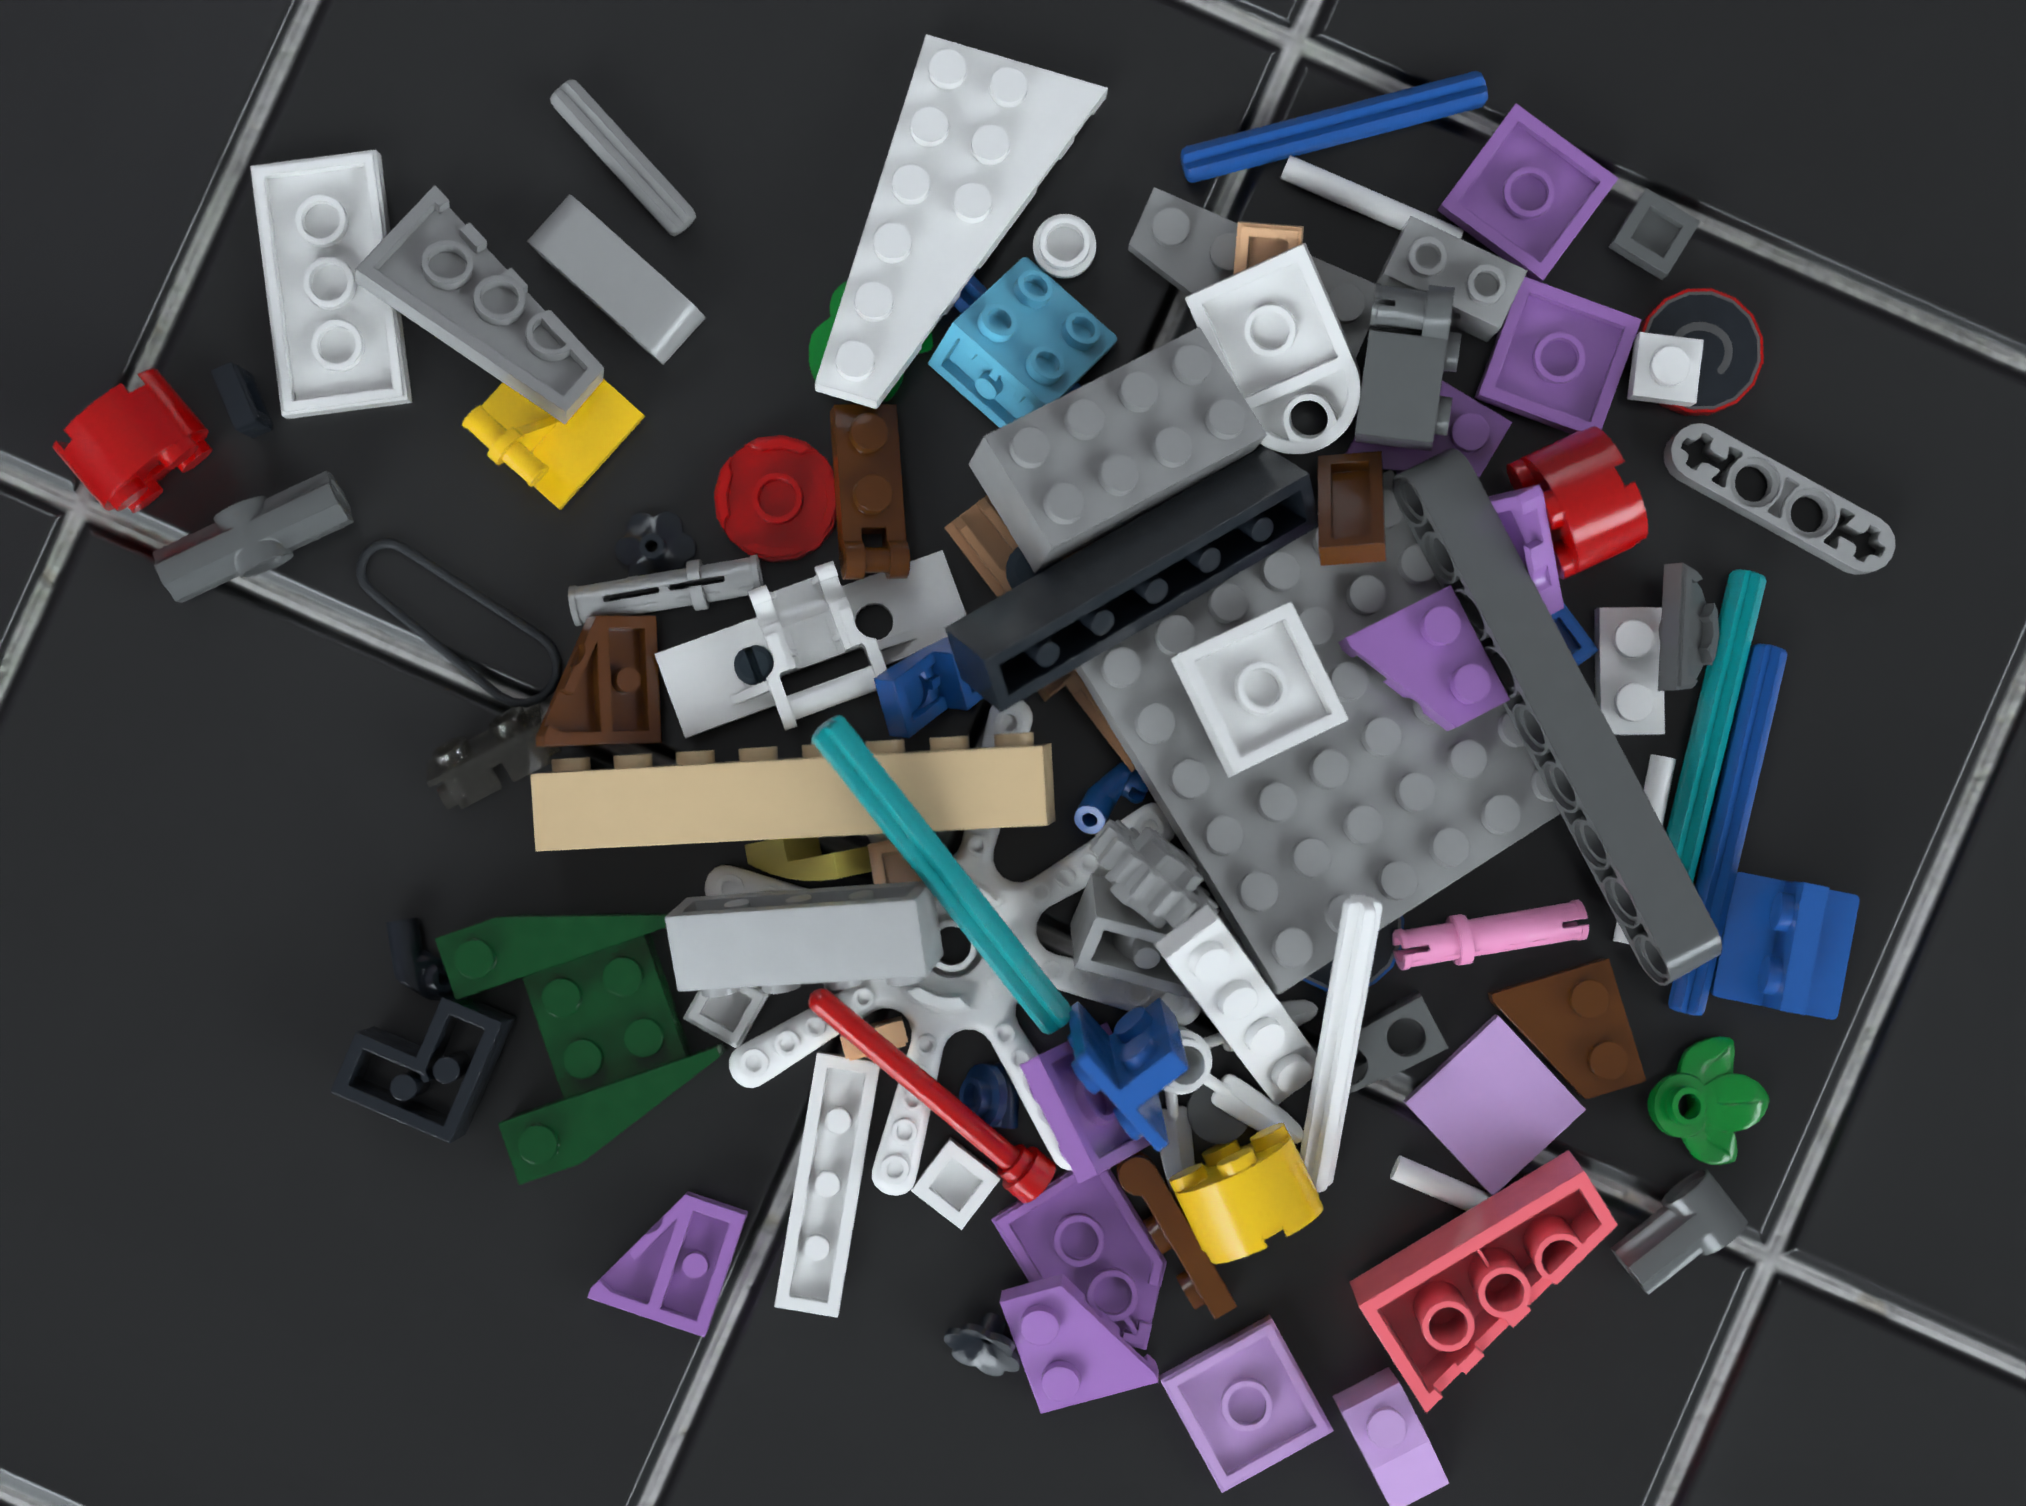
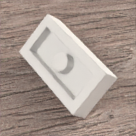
M1609 607L1594 609L1595 646L1599 650L1595 653V699L1614 735L1665 734L1664 691H1658L1660 656L1658 630L1662 616V607Z

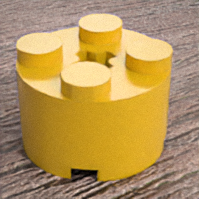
M1277 1123L1257 1132L1250 1138L1251 1143L1242 1147L1239 1146L1237 1139L1225 1144H1216L1202 1153L1205 1165L1203 1163L1192 1165L1169 1178L1171 1187L1202 1251L1206 1252L1211 1263L1220 1264L1233 1261L1267 1248L1265 1239L1281 1230H1284L1288 1237L1307 1226L1324 1210L1318 1197L1317 1189L1284 1123Z

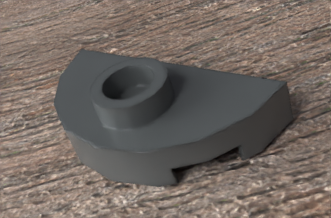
M1684 563L1664 564L1662 616L1658 630L1660 639L1658 691L1693 688L1698 682L1696 678L1703 665H1712L1716 657L1719 640L1716 604H1706L1702 589L1697 583L1699 580H1703L1698 571Z

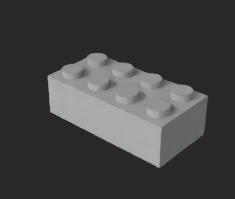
M1198 327L985 435L970 460L969 466L1032 570L1036 573L1101 539L1253 452L1267 434L1203 331Z

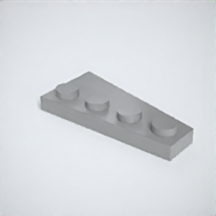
M1154 187L1131 238L1128 251L1185 295H1190L1233 275L1238 223ZM1311 256L1356 359L1370 327L1376 284Z

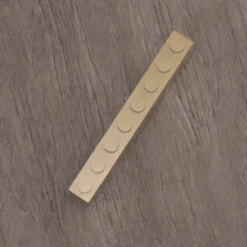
M1033 732L994 734L995 747L969 748V736L930 738V750L905 752L904 739L865 742L867 748L933 831L1044 826L1056 821L1051 743L1034 744ZM814 744L802 745V757L778 759L777 746L738 749L739 761L715 762V750L676 752V764L654 766L652 753L613 756L614 768L591 769L590 757L551 759L552 771L531 774L535 851L885 833Z

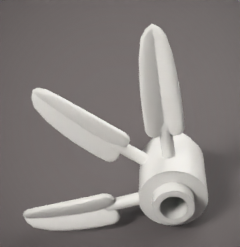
M1305 999L1280 1002L1297 1027L1312 1020L1318 1011V1007L1314 1003ZM1178 1025L1189 1069L1163 1088L1165 1090L1167 1109H1162L1169 1144L1160 1150V1155L1168 1186L1176 1203L1180 1205L1171 1187L1169 1178L1177 1172L1195 1165L1192 1129L1187 1117V1108L1178 1105L1177 1095L1191 1093L1204 1084L1215 1091L1212 1093L1211 1101L1216 1107L1257 1131L1277 1123H1284L1294 1144L1302 1142L1303 1130L1285 1110L1235 1075L1226 1074L1220 1081L1210 1074L1212 1068L1210 1049L1222 1045L1224 1050L1228 1052L1233 1051L1220 1032L1202 1038L1189 1029Z

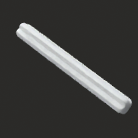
M1352 894L1343 903L1300 1149V1156L1317 1192H1324L1327 1186L1331 1185L1334 1180L1382 914L1380 901L1363 894Z

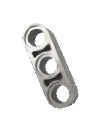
M570 194L527 240L528 244L662 365L666 363L706 319L701 311Z

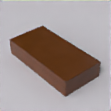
M1382 451L1318 456V540L1321 566L1386 561Z

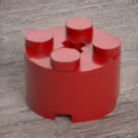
M148 369L137 374L145 385L132 392H129L120 383L103 394L77 415L64 429L72 441L70 443L55 441L53 445L55 452L107 511L116 509L118 512L127 507L132 513L142 510L164 491L158 484L163 477L176 467L182 473L188 472L200 464L212 452V448L205 441L209 433L208 429L157 369Z
M1596 426L1575 432L1507 464L1506 467L1514 490L1539 485L1543 492L1558 577L1560 579H1566L1629 550L1640 543L1641 540L1647 538L1648 535L1646 510L1636 482L1624 485L1615 466L1625 462L1612 440Z

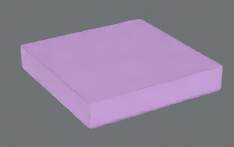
M1496 1014L1403 1100L1491 1196L1498 1193L1586 1110Z
M1270 1315L1159 1375L1163 1387L1222 1493L1334 1431Z

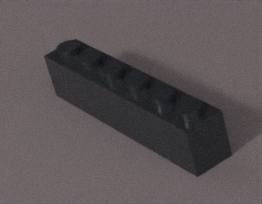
M1262 446L945 627V631L961 679L998 711L1003 712L1318 527V514L1309 473L1271 449Z

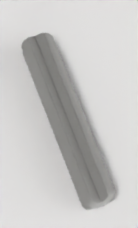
M573 79L566 81L555 90L550 101L557 112L660 225L674 237L685 231L696 218L693 208L586 90Z

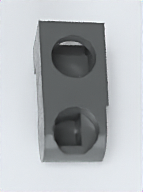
M1419 990L1396 1001L1395 1005L1362 1022L1349 1094L1378 1080L1382 1082L1448 1049Z

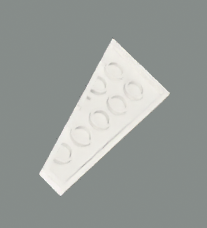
M926 34L818 371L815 391L874 409L880 406L922 349L925 339L944 314L947 315L956 303L962 289L976 270L983 266L1037 193L1040 183L1057 160H1061L1073 144L1075 136L1091 114L1094 115L1104 102L1108 88Z

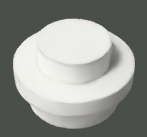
M1058 214L1046 219L1038 227L1033 240V253L1037 264L1047 274L1056 278H1073L1082 274L1091 265L1096 252V239L1091 227L1083 219L1071 214Z

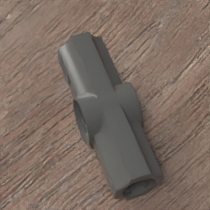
M324 471L269 498L258 496L229 506L215 515L213 518L214 524L188 534L152 552L155 559L154 567L163 586L167 588L176 602L183 603L238 576L249 578L279 567L294 556L292 551L353 523L351 507L332 473Z

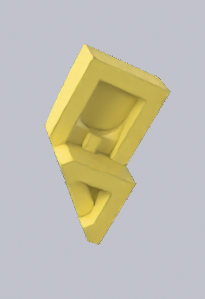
M818 837L770 839L744 845L748 864L769 874L787 879L824 881L872 872L868 846L822 855Z

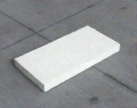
M368 150L250 166L282 416L286 419L412 403L401 313L357 284L355 276L356 267L391 232L381 154L377 150Z

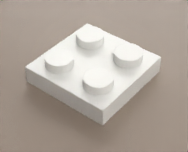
M1292 602L1177 654L1171 659L1228 778L1349 720Z

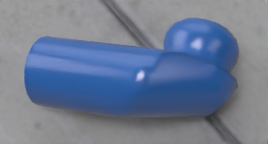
M1120 762L1093 784L1085 793L1075 812L1074 820L1077 827L1088 834L1098 833L1106 824L1121 795L1134 804L1141 803L1148 788L1138 771L1135 769L1133 772H1130L1124 762Z

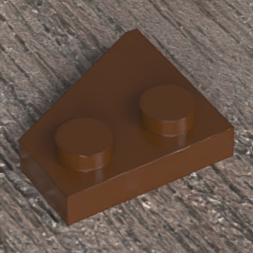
M593 616L586 619L535 737L536 747L662 743L659 669L654 655L658 653L656 616Z
M1603 957L1488 992L1489 1000L1495 1008L1512 1022L1526 1037L1525 1039L1543 1058L1548 1060L1559 1072V1075L1581 1098L1586 1100L1646 1081L1608 958Z

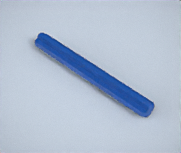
M1472 71L1185 146L1181 150V165L1187 181L1195 183L1287 159L1290 155L1298 156L1482 108L1486 101H1488L1486 82L1481 72Z

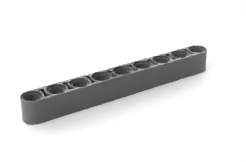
M1450 448L1395 475L1392 488L1399 509L1441 588L1444 589L1450 585L1452 586L1510 698L1509 701L1503 703V706L1646 974L1657 984L1666 986L1719 956L1722 952V942L1713 920L1468 459L1459 450Z

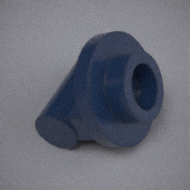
M1002 1063L977 1064L973 1066L961 1085L960 1101L991 1127L1004 1129L1018 1128L1020 1097Z

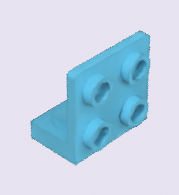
M1023 257L953 321L927 364L1001 428L1064 396L1114 346L1117 337L1031 259Z

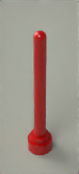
M820 988L811 993L809 997L810 1009L998 1165L997 1173L1003 1178L1002 1186L1019 1201L1029 1203L1047 1188L1055 1174L1056 1164L1034 1146L1026 1148L1023 1144L1014 1146L829 990Z

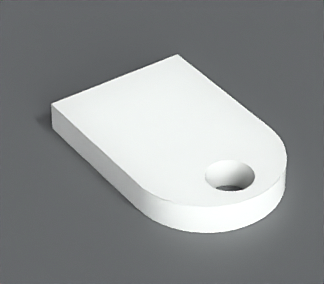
M1306 243L1291 248L1185 297L1197 327H1200L1266 432L1267 436L1260 444L1281 453L1306 454L1330 445L1347 430L1359 406L1362 386L1361 374ZM1302 401H1315L1325 409L1328 423L1320 433L1306 435L1294 427L1291 420V412L1294 406Z

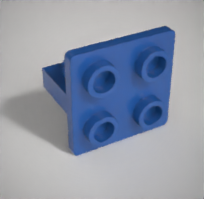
M1737 872L1721 940L1722 952L1717 957L1710 994L1718 998L1801 1015H1810L1830 1020L1836 1019L1839 1013L1858 913L1859 897L1855 894L1830 890V887L1806 882L1784 881Z
M1159 997L1146 1008L1139 1006L1127 1012L1116 1024L1114 1033L1109 1036L1077 1001L1071 1006L1072 1010L1069 1013L1071 1033L1067 1035V1039L1074 1050L1075 1060L1071 1062V1066L1075 1074L1091 1093L1097 1094L1102 1090L1116 1105L1113 1108L1114 1115L1130 1137L1134 1140H1139L1144 1136L1154 1149L1159 1152L1169 1144L1158 1092L1189 1069L1176 1016Z

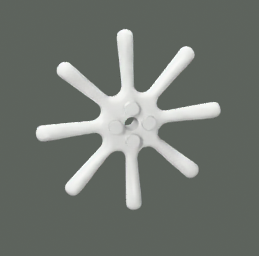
M1021 700L1000 712L992 705L988 714L982 747H995L994 734L1030 732L1033 722V713L1030 706ZM1157 803L1146 804L1120 820L1129 829L1133 827L1139 833L1146 827H1150L1156 830L1168 842L1175 835L1174 830ZM1001 828L964 830L962 843L953 857L1058 990L1126 1011L1139 1006L1146 1008L1160 997L1176 1016L1179 1026H1186L1198 1017L1201 1007L1195 999L1074 968L1073 958L1054 954L1046 950L1040 943L1037 936V922L1041 914L1050 906L1084 889L1091 873L1105 876L1109 872V870L1098 864L1096 861L1098 857L1089 849L1091 846L1090 842L1093 839L1034 878L1024 882H1013L1004 878L997 871L993 861L994 848ZM886 834L867 835L871 843L890 840ZM720 865L708 874L704 891L706 896L807 888L735 866ZM937 900L936 907L940 931L945 927H958ZM972 943L970 953L964 961L950 964L940 959L928 976H925V979L919 983L896 987L887 985L886 979L863 980L860 985L844 989L835 994L837 998L862 1019L880 1009H894L902 1013L909 1021L912 1030L907 1056L936 1081L943 1048L953 1034L962 1030H976L984 1034L996 1051L1054 1162L1060 1168L1072 1170L1062 1157L1058 1141L1040 1105L1032 1097L1029 1083L1020 1067V1064L1038 1056V1053L1021 1029L1016 1018V1005L1018 1001ZM809 1008L737 1047L729 1058V1070L738 1084L747 1088L761 1086L839 1035V1033ZM899 1083L872 1168L874 1185L881 1192L894 1196L906 1194L913 1188L916 1182L931 1111Z

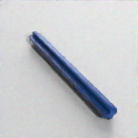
M1759 643L1753 645L1749 652L1695 888L1713 920L1721 940L1788 656L1786 650L1770 644ZM1717 957L1673 981L1668 1000L1669 1008L1693 1016H1701L1705 1012Z

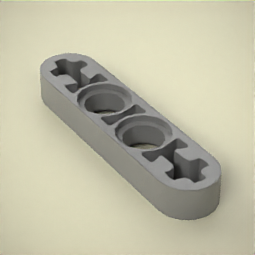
M1704 423L1691 424L1674 433L1667 441L1664 450V463L1669 473L1678 481L1838 569L1853 575L1867 574L1886 566L1893 557L1896 547L1895 535L1890 526L1881 518L1719 429ZM1701 439L1706 443L1702 453L1717 463L1726 460L1728 453L1734 456L1735 459L1722 472L1719 485L1712 481V478L1720 471L1716 467L1704 462L1698 464L1693 469L1686 465L1689 454L1681 449L1682 444L1690 445ZM1741 468H1757L1764 474L1767 480V490L1760 501H1747L1738 494L1735 488V478ZM1800 497L1813 499L1822 509L1823 519L1821 525L1814 532L1801 531L1794 525L1791 519L1792 505ZM1840 515L1844 516L1845 521L1837 527ZM1836 527L1851 536L1862 534L1867 530L1871 534L1868 544L1876 551L1874 555L1870 554L1857 560L1853 556L1856 552V546L1852 542L1838 536L1831 539L1829 545L1824 543V539Z

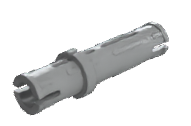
M757 554L750 555L748 558L705 565L702 564L700 559L687 561L686 568L630 576L578 587L576 585L569 586L568 599L573 622L576 626L584 625L587 618L593 616H636L693 605L695 611L709 609L710 602L748 596V591L763 586L764 580ZM723 579H725L724 582H720V583H714V584H708V585H698V584H704V583H707V582H712V581H718V580H723ZM688 585H698V586H692V587H689V588L674 590V589L677 588V587L688 586ZM659 591L658 593H655V594H649V595H643V596H637V597H631V598H626V599H620V600L609 601V600L612 599V598H618V597H624V596H629V595H635V594H641V593Z

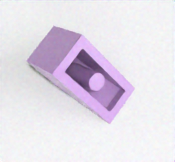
M1389 1367L1332 1396L1389 1506H1407L1449 1484L1428 1436L1400 1382Z

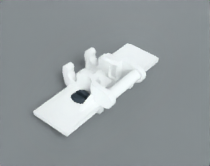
M943 550L910 561V571L907 579H887L885 573H877L844 586L840 584L838 573L832 560L814 567L816 572L814 577L782 589L769 592L767 586L763 585L749 590L748 594L757 617L654 654L685 738L774 706L777 707L786 731L797 727V719L877 691L874 678L887 670L886 665L903 660L922 648L947 637L945 627L966 616ZM868 605L882 606L892 616V630L886 637L880 640L865 636L856 626L857 614ZM859 648L864 650L869 664L868 667L786 696L781 682L782 676Z

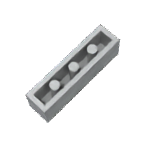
M923 881L687 897L665 916L677 990H701L702 996L708 998L731 995L743 987L762 986L764 993L780 994L799 988L801 984L824 983V988L828 990H844L860 985L863 980L886 979V983L889 986H908L923 981L925 976H928L944 955L935 896Z

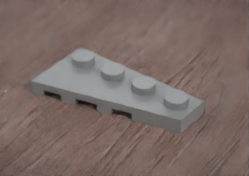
M436 185L426 193L355 269L357 284L563 424L568 422L603 381L604 367L551 310L545 311L528 293V285L512 267L507 270L487 249V240L470 222L465 225L449 208V199Z

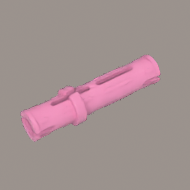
M1579 899L1572 900L1569 903L1467 919L1462 914L1448 916L1446 923L1394 930L1392 945H1401L1404 950L1393 951L1401 971L1408 970L1410 967L1451 960L1455 965H1466L1473 963L1475 956L1571 940H1585L1589 934V925H1578L1577 921L1573 920L1587 919L1588 916L1583 903Z

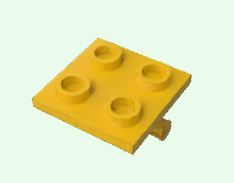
M603 379L601 384L568 422L563 424L502 382L482 405L477 406L467 415L462 426L467 428L489 448L487 456L495 464L501 465L505 463L523 478L530 487L534 486L561 510L645 418V415Z

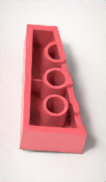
M1568 1150L1351 1280L1350 1285L1359 1308L1427 1413L1443 1397L1441 1392L1462 1371L1467 1374L1485 1356L1483 1351L1509 1325L1514 1328L1531 1311L1529 1306L1552 1283L1557 1285L1618 1224L1583 1168Z

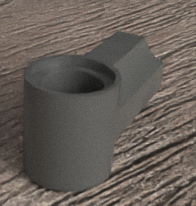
M1708 1169L1698 1170L1678 1182L1663 1197L1661 1201L1662 1208L1610 1248L1628 1274L1648 1295L1700 1254L1707 1256L1727 1246L1743 1232L1748 1224L1746 1217Z

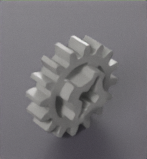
M1109 819L1090 842L1091 846L1089 849L1098 857L1096 859L1098 864L1109 870L1105 875L1112 884L1109 890L1124 905L1130 906L1153 926L1162 928L1168 922L1176 929L1206 904L1217 915L1218 911L1216 909L1218 905L1209 898L1210 893L1199 885L1204 878L1196 871L1198 865L1184 851L1165 840L1156 830L1146 827L1139 833L1133 827L1129 829L1119 820L1114 822Z

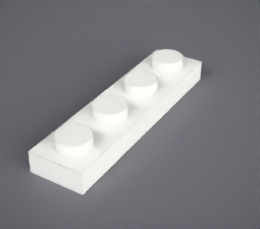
M1207 904L1154 944L1226 1042L1274 1103L1280 1104L1313 1078L1317 1057L1316 1052L1219 917Z
M824 1051L817 1052L774 1307L838 1318L880 1067L870 1059L860 1058L850 1061L849 1058L846 1059L845 1055Z

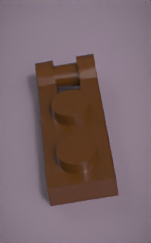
M834 404L830 411L839 561L842 579H864L865 573H885L887 579H907L910 571V551L905 531L897 404H880L877 409L861 404ZM862 534H882V547H865L862 541Z
M1140 1150L1116 1164V1172L1121 1187L1131 1195H1142L1153 1214L1143 1220V1223L1158 1249L1164 1254L1173 1248L1184 1266L1185 1271L1175 1277L1193 1308L1196 1310L1206 1304L1215 1320L1236 1308L1237 1305L1233 1296L1206 1252L1202 1251L1187 1218L1176 1203L1152 1159L1147 1153Z

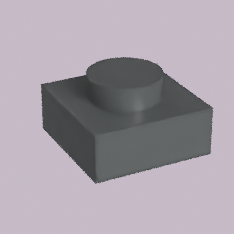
M1646 188L1640 194L1608 248L1660 280H1663L1671 271L1701 221Z

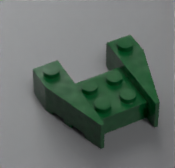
M669 913L506 915L435 938L456 1000L519 978L523 979L563 1098L511 1115L498 1123L519 1185L581 1164L727 1051L725 1042H721L691 1052L651 936L652 932L666 928L665 916Z

